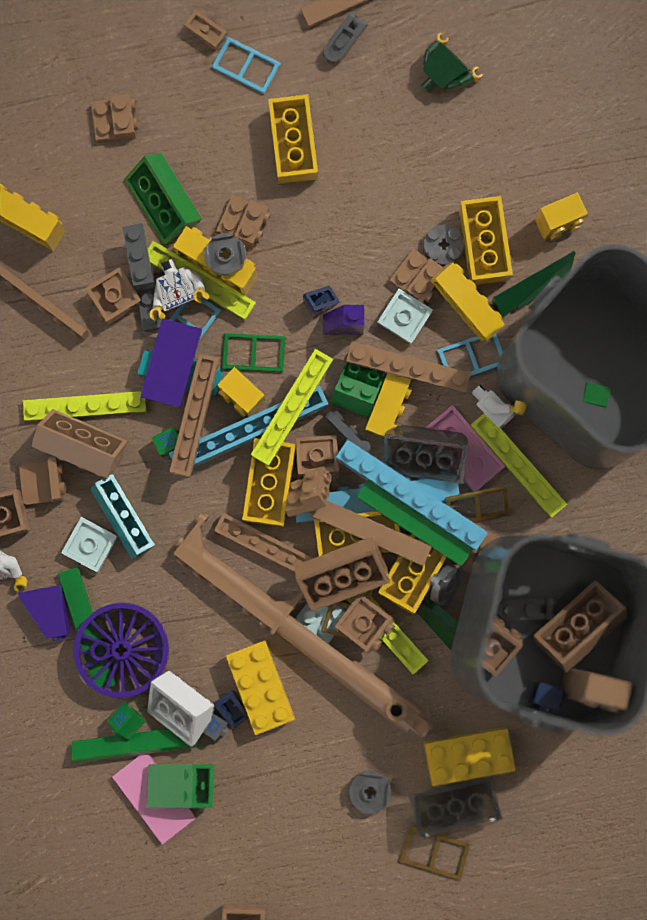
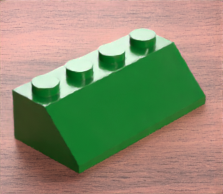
M162 153L144 156L124 178L164 245H168L178 239L186 226L192 229L202 220Z

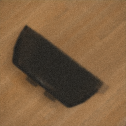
M399 425L385 433L383 463L400 475L464 484L468 438L460 432Z
M492 777L409 795L418 836L422 840L492 825L503 819Z

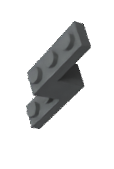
M140 223L124 226L123 233L132 283L142 301L139 304L143 331L157 330L160 328L162 320L159 318V315L156 316V322L150 318V311L153 309L156 280L150 263L144 225Z

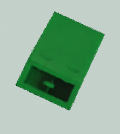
M346 362L334 390L331 404L369 418L386 373Z
M148 764L147 808H213L214 764Z

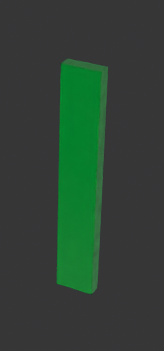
M367 480L356 497L427 545L432 546L433 549L460 567L473 550V548L370 480Z
M75 567L60 572L58 575L76 631L78 632L85 619L93 613V609L80 569ZM90 624L84 634L102 641L100 631ZM82 638V650H91L92 645L96 642ZM98 645L95 648V654L98 657H103L106 654L104 645ZM84 653L87 664L96 660L92 657L91 653ZM108 658L88 667L92 679L109 662ZM111 665L95 680V683L102 688H106L112 672ZM114 676L110 686L116 685Z
M161 729L135 733L130 740L123 736L119 738L115 735L72 741V762L74 764L198 747V740L191 747L171 730Z

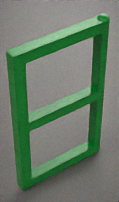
M224 333L223 369H233L235 367L237 370L283 372L286 336ZM229 338L253 339L251 366L227 365ZM257 339L281 340L279 367L255 366Z

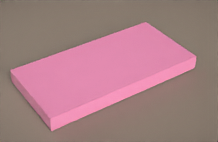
M453 405L421 431L473 492L479 490L506 467Z
M141 754L112 778L159 841L164 844L196 819V816L190 808H147L148 764H156L150 754Z

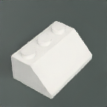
M167 671L151 682L147 712L192 747L211 721L214 705L196 692L195 689L183 682L178 676Z

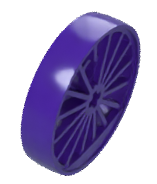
M112 603L91 613L80 626L74 642V661L81 678L96 692L112 698H128L147 691L150 688L151 682L163 674L169 658V641L162 623L149 610L132 603ZM119 609L120 640L107 612L110 610ZM123 609L135 610L123 640ZM138 613L146 615L149 620L127 642ZM101 614L105 615L116 642L94 622ZM152 621L154 634L130 644ZM92 624L113 645L85 635L84 633L88 626ZM155 637V647L132 648ZM82 638L96 642L92 645L91 650L80 649ZM120 644L127 648V652H124L123 656L116 652V648H120ZM98 645L106 647V654L103 657H98L95 654V648ZM155 650V661L132 651ZM91 653L92 657L96 660L83 666L80 654ZM130 655L155 664L154 676L152 677ZM114 656L93 679L88 676L85 671L86 668ZM117 659L106 688L97 685L95 680ZM128 659L150 678V681L144 686H139ZM124 660L137 687L136 690L124 691ZM120 661L121 692L110 691L109 687Z

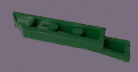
M575 250L494 296L491 303L496 311L504 318L514 308L519 310L534 301L556 275L563 280L572 269L576 254Z
M424 596L416 612L444 644L452 650L458 621L438 604Z

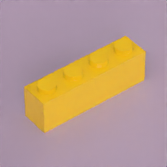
M453 262L447 264L430 279L431 283L481 341H488L505 325L501 314L489 306V300L484 295L478 293L474 282L470 279L467 280L463 275V269L458 264Z
M387 373L365 432L388 440L389 436H394L397 425L394 424L397 417L401 418L405 408L402 406L404 398H409L412 390L409 387L411 379Z

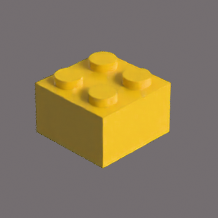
M577 192L540 208L535 217V222L544 241L547 239L553 241L560 238L562 233L566 231L572 233L580 229V225L584 223L588 213Z
M235 367L217 385L220 390L218 392L228 404L230 402L235 404L233 407L243 418L245 415L248 417L254 415L266 402L265 395Z

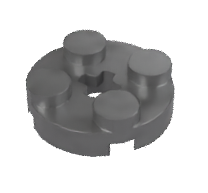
M439 225L430 229L424 240V253L427 258H431L441 266L454 263L459 259L464 250V240L459 229L449 225ZM446 241V243H449V246L446 247V250H442V247L438 246V244Z
M222 233L214 236L206 245L204 257L213 273L229 276L243 268L246 260V250L240 239L232 234ZM223 250L231 253V256H228L226 260L220 257V254H223Z
M447 563L439 574H435L432 577L431 601L446 606L454 599L457 594L454 590L456 586L460 587L463 574L461 569Z
M369 770L355 776L350 785L349 795L353 805L360 812L376 814L389 804L391 787L385 776L379 772ZM369 786H372L373 790L376 791V795L373 794L372 798H368V795L364 793L365 789L367 790Z

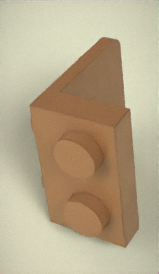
M52 457L47 458L48 461L20 465L19 470L24 504L30 505L65 500L66 485L62 480L64 466L63 462H60L58 458Z

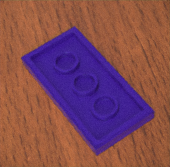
M162 318L141 398L181 408L200 341L201 328Z

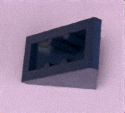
M330 285L302 295L303 303L313 318L340 303Z
M233 690L213 703L232 728L249 718L245 707Z

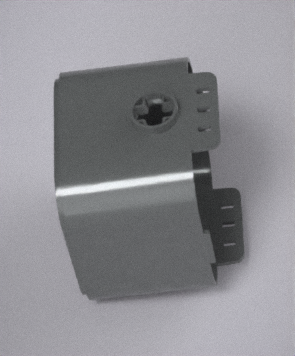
M605 245L592 250L590 253H586L563 280L556 275L528 307L533 313L503 351L497 367L498 384L505 398L513 406L515 401L527 404L523 414L575 461L596 469L614 467L647 448V258L639 251L628 246ZM587 382L611 387L607 407L583 402Z
M567 533V536L549 534L503 536L486 544L476 556L472 566L451 650V667L459 685L467 693L478 699L521 715V723L544 730L564 734L565 729L570 728L602 736L615 735L630 729L640 720L647 708V562L644 561L645 558L611 549L608 542L572 533ZM596 580L626 608L627 618L572 668L632 683L627 709L619 708L618 712L599 706L587 705L565 697L566 693L564 692L562 706L558 710L551 709L550 713L539 710V705L529 702L534 682H541L556 688L561 687L564 671L536 645L534 635L550 620L508 621L500 618L505 623V628L509 631L515 629L521 634L522 637L520 639L523 646L497 677L482 667L483 656L488 636L491 634L495 616L499 617L497 607L503 600L556 598L554 613L557 615ZM540 605V613H546L545 605Z

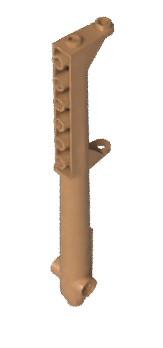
M201 513L194 521L195 527L185 539L182 537L175 546L177 548L174 552V555L177 556L175 561L183 567L189 565L193 568L192 574L200 580L205 577L210 581L209 587L217 593L219 590H222L227 594L224 597L233 605L236 602L243 607L241 609L243 613L250 618L252 615L256 616L259 619L257 623L266 630L270 627L272 635H275L277 632L401 731L406 733L410 729L422 739L424 738L432 724L420 716L421 710L355 660L353 662L290 616L304 596L302 591L295 599L275 601L204 548L202 527L209 519V516ZM394 704H398L401 707V713L398 716H392L390 713V708Z

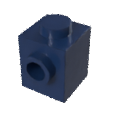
M534 682L529 702L539 705V710L550 713L551 709L558 710L562 706L564 690L541 682Z

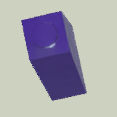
M342 305L323 314V335H363L364 305Z
M62 585L18 593L19 598L46 638H53L54 642L65 640V635L71 634Z

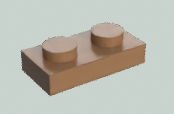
M196 9L184 24L185 29L215 50H217L228 35L226 30Z

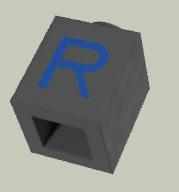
M213 711L211 721L203 733L215 741L218 737L222 739L229 730L226 727L228 722Z

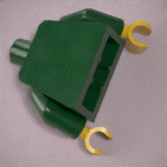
M442 33L437 35V40L425 50L424 67L422 70L429 77L421 86L428 93L437 85L444 91L459 89L473 81L478 82L483 74L480 76L475 74L479 69L478 67H474L471 71L447 47L449 38L444 41L441 40Z

